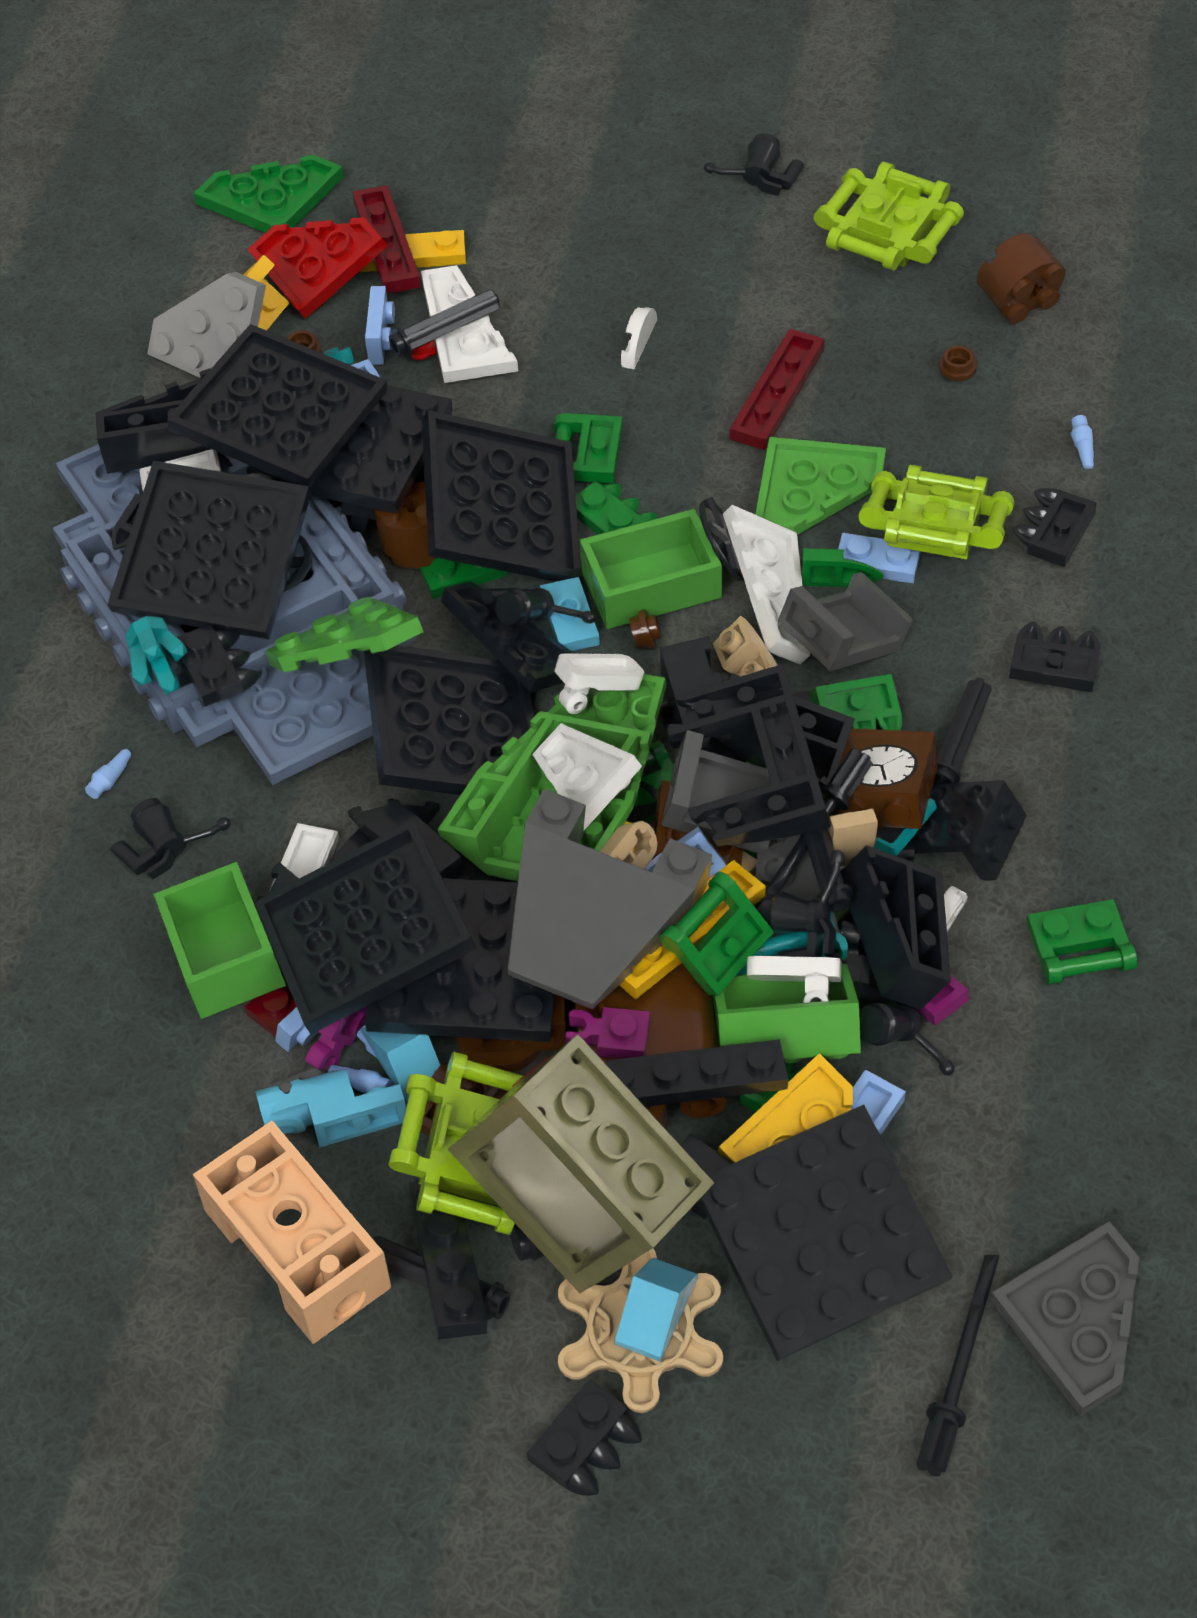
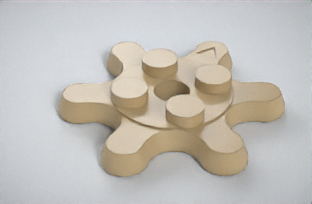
M653 1248L622 1267L619 1279L612 1284L606 1286L595 1284L579 1294L568 1280L565 1279L558 1289V1299L561 1305L569 1311L582 1316L587 1326L586 1332L580 1340L565 1346L558 1355L560 1371L572 1380L584 1379L597 1370L607 1369L620 1374L624 1383L622 1393L624 1403L632 1411L641 1414L649 1412L659 1402L658 1380L665 1371H670L674 1368H685L698 1376L710 1377L717 1373L723 1364L721 1348L716 1343L700 1337L693 1325L696 1315L713 1306L721 1295L719 1281L707 1273H698L697 1282L661 1362L615 1345L616 1334L633 1276L652 1258L657 1259Z

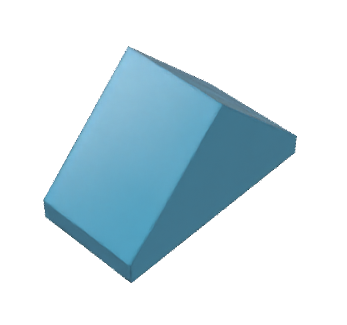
M366 1027L361 1029V1033L388 1077L393 1081V1085L400 1084L405 1104L407 1105L409 1094L406 1092L408 1077L411 1074H423L432 1077L440 1066L429 1036L366 1032Z
M655 1258L648 1261L633 1276L616 1334L615 1345L661 1362L697 1282L698 1274Z

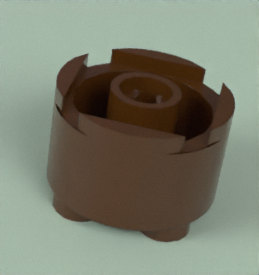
M1021 233L1004 241L994 250L998 256L990 264L985 260L979 269L977 284L1003 316L1013 325L1025 320L1029 311L1041 307L1043 310L1050 309L1060 299L1058 290L1064 281L1065 269L1043 242L1036 236L1033 238L1030 233Z
M415 482L411 486L397 514L374 509L383 554L385 557L387 555L392 557L394 564L406 568L430 566L432 561L436 559V557L428 556L425 482Z

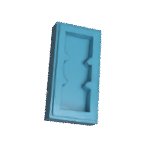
M579 577L540 585V588L550 592L554 605L582 612H591ZM553 612L548 618L556 641L569 650L576 651L600 645L595 622L587 624L581 618Z

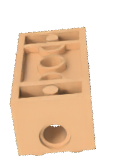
M270 1121L193 1174L205 1212L230 1243L241 1238L278 1284L285 1311L312 1344L319 1341L392 1288L382 1249L273 1121ZM295 1209L302 1213L300 1219L292 1225L283 1226L276 1222L277 1216L284 1210Z

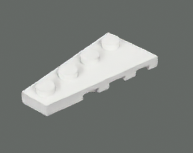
M457 265L421 271L429 317L475 296V293ZM489 315L435 339L444 383L518 371L517 359L512 352L509 353L500 332L495 331L490 323Z
M731 505L723 513V517L764 643L770 653L797 664H802L810 656V652L777 622L790 589L802 586L797 533Z

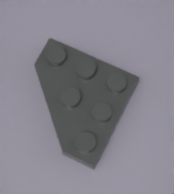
M1110 1221L992 1292L990 1300L1080 1417L1119 1393L1123 1384L1140 1257Z

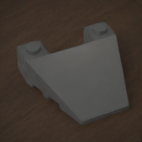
M544 789L525 822L508 975L594 1009L626 977L633 973L634 966L647 954L652 955L662 946L659 939L661 933L669 925L675 926L701 898L708 884L712 854L670 838L652 872H649L579 844L583 837L586 805Z

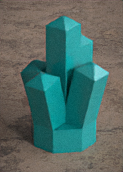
M145 616L131 623L125 639L130 648L132 678L139 686L153 682V668L158 682L166 695L180 689V683L167 654L177 662L188 653L184 644L169 631L163 618Z

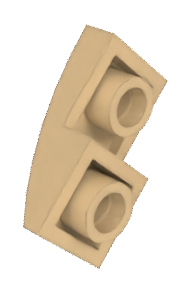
M742 616L729 628L722 631L719 638L713 643L723 669L731 674L744 676L777 666L762 639Z
M873 809L829 816L831 827L828 828V834L833 850H841L844 853V863H841V866H846L866 845L874 848L878 820Z

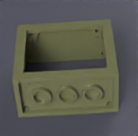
M578 1034L510 1089L448 1149L579 1294L654 1248L714 1184L711 1178ZM572 1058L576 1059L577 1064L573 1063ZM685 1180L689 1183V1187L685 1185Z

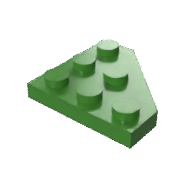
M769 437L755 515L794 531L797 535L872 493L871 483L874 476L878 472L884 471L886 448Z
M364 597L349 604V610L336 617L334 614H330L316 619L311 624L313 628L300 634L292 632L275 640V646L265 650V653L272 667L282 672L298 670L301 667L300 661L302 660L306 662L319 661L321 665L349 659L353 655L352 649L357 651L370 649L371 653L385 651L424 631L417 616L375 598Z

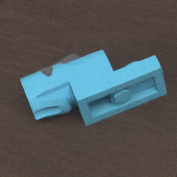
M310 1068L284 1081L280 1080L261 1090L255 1091L264 1125L273 1121L283 1134L301 1133L306 1131V1127L313 1125L319 1148L402 1124L406 1111L405 1099L400 1084L391 1087H376L369 1090L366 1094L355 1097L346 1069L323 1074L317 1068Z

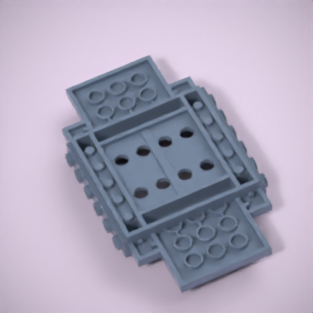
M99 444L55 463L59 476L85 512L53 527L55 538L62 547L60 551L65 567L60 569V573L68 589L71 591L76 588L79 592L77 598L84 613L87 616L91 614L95 616L94 623L104 642L111 640L113 646H111L120 667L128 666L131 670L129 675L139 695L146 693L150 698L147 702L157 722L164 720L173 734L184 729L196 747L235 730L272 785L373 736L364 651L352 649L353 655L349 659L321 665L319 661L306 662L302 660L300 661L301 667L298 670L282 672L272 667L265 653V650L275 646V640L292 632L300 634L313 628L311 624L316 619L330 614H334L336 617L348 611L349 604L364 597L375 598L403 610L406 596L397 581L391 582L380 558L378 556L372 557L369 554L362 535L358 531L352 532L345 514H341L339 506L334 508L330 503V499L311 495L300 535L306 539L311 549L312 567H310L309 571L314 573L309 580L300 582L293 588L283 592L269 640L240 635L237 642L229 648L250 652L249 659L240 668L260 671L261 676L258 681L242 693L204 707L181 660L179 659L176 662L168 654L167 656L180 683V689L166 695L158 682L153 668V682L139 686L132 678L130 648L125 635L131 623L143 617L111 612L107 605L126 548L113 549L112 531L134 495L137 493L142 496L143 494L140 469L107 474ZM227 455L218 456L222 472L247 475L246 469L248 464ZM297 542L294 552L296 557L304 556V550L299 542ZM301 567L290 568L287 580H289L291 578V575L295 571L299 570ZM165 622L169 631L177 637L186 633L182 630L184 625ZM416 636L398 645L406 646L416 641Z

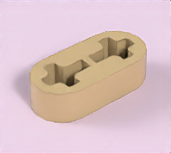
M644 821L621 825L599 852L645 869L657 851L656 834L653 828Z

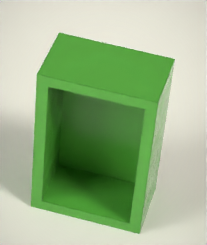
M695 509L580 539L582 574L607 630L629 624L630 617L637 616L639 610L646 609L649 616H658L722 598V565L706 536Z
M237 862L154 893L182 974L201 1019L286 986Z
M842 964L841 982H829V994L827 995L829 1001L823 1002L816 1000L810 1003H803L807 995L805 993V982L759 981L748 979L747 973L736 975L718 996H712L719 1047L780 1039L785 1063H794L802 1058L816 1057L819 1053L827 1059H842L848 1056V1054L861 1053L859 1001L847 964Z

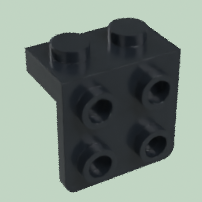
M1004 780L934 785L930 798L935 801L937 808L910 840L915 853L962 852L980 879L984 881L997 880L1027 816L1022 806Z

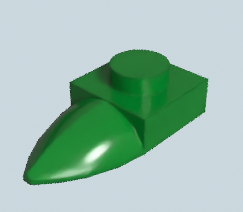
M803 548L802 586L848 588L853 574L862 572L873 583L884 577V573L868 564L844 558V550Z

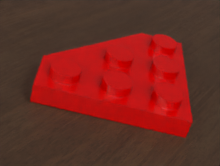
M364 217L351 218L350 223L335 224L332 220L306 222L305 227L290 228L287 224L274 225L247 250L256 261L265 255L275 264L268 275L306 319L387 248L388 244Z

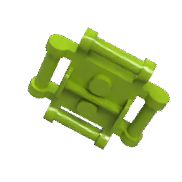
M883 161L879 165L876 176L873 179L866 178L857 168L847 170L842 177L840 187L826 205H821L817 209L813 218L819 227L829 231L826 240L827 248L836 251L844 249L881 262L884 268L894 271L899 265L904 267L910 259L924 264L931 262L937 253L936 247L949 229L960 222L963 218L964 210L956 202L950 201L944 204L950 192L949 183L941 180L935 183L897 170L894 164ZM852 193L860 195L845 216L837 214ZM921 194H924V195L929 196V198H925V197H922V196H920V195H921Z
M909 465L907 476L903 481L896 480L895 476L887 471L878 472L874 476L871 483L872 494L869 501L861 507L859 521L865 527L885 531L884 542H887V546L967 560L971 546L995 549L1002 544L1005 535L1003 525L1006 517L1013 510L1014 498L1005 491H998L992 496L986 495L987 477L976 476L975 479L922 471L921 466ZM887 498L897 500L893 512L886 511L883 508ZM980 514L989 516L988 522L982 527L978 526Z
M453 1051L448 1063L444 1084L438 1083L433 1078L423 1074H411L408 1077L406 1092L409 1094L398 1146L391 1151L388 1166L395 1171L420 1178L419 1185L421 1187L417 1200V1211L431 1214L433 1210L495 1226V1232L510 1235L515 1224L514 1221L448 1149L500 1100L460 1089L462 1078L509 1091L513 1088L512 1085L524 1075L467 1060L468 1056L466 1054ZM427 1101L437 1104L425 1157H421L416 1153ZM441 1191L450 1192V1193H453V1194H456V1195L444 1193V1192H441ZM478 1201L490 1203V1204H493V1205L481 1203V1202H478Z

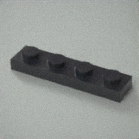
M780 1039L603 1061L644 1107L788 1089V1075Z
M419 1181L409 1182V1198L438 1340L487 1334V1316L465 1218L433 1210L431 1214L417 1211L416 1206L421 1185H419ZM441 1191V1192H444V1193L456 1195V1194H453V1193H450V1192Z

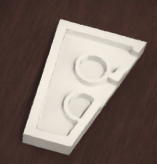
M560 724L532 754L546 777L555 787L557 794L586 805L584 830L609 802L629 785L631 778L642 767L633 754L564 724Z

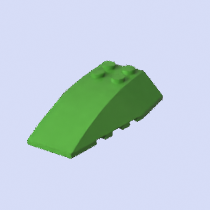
M644 674L638 690H597L590 688L586 695L588 700L587 706L578 714H571L564 708L559 701V693L554 697L556 704L548 712L540 711L530 720L531 728L519 739L512 737L501 747L503 754L494 763L487 761L477 770L438 828L439 836L487 875L518 882L525 822L544 789L557 793L555 787L546 777L532 754L560 724H564L633 754L642 765L640 770L631 778L629 785L620 791L583 831V837L579 844L600 851L616 829L624 825L634 808L667 685L666 679L664 677Z

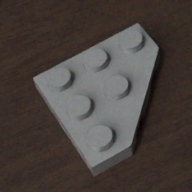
M237 272L225 274L153 319L147 354L200 378L199 372L212 368L250 324L258 327L266 285Z

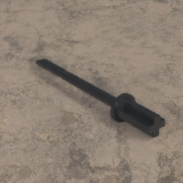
M856 748L850 749L828 784L820 787L828 817L831 816L835 808L844 811L849 809L850 803L848 800L873 764L870 761L871 757L869 755L860 753ZM803 834L767 886L765 897L768 894L780 893L808 849ZM764 898L754 906L759 913Z
M999 1255L984 1256L942 1402L929 1404L926 1410L929 1422L916 1466L919 1470H928L931 1476H940L941 1472H946L958 1428L963 1427L966 1422V1415L957 1408Z

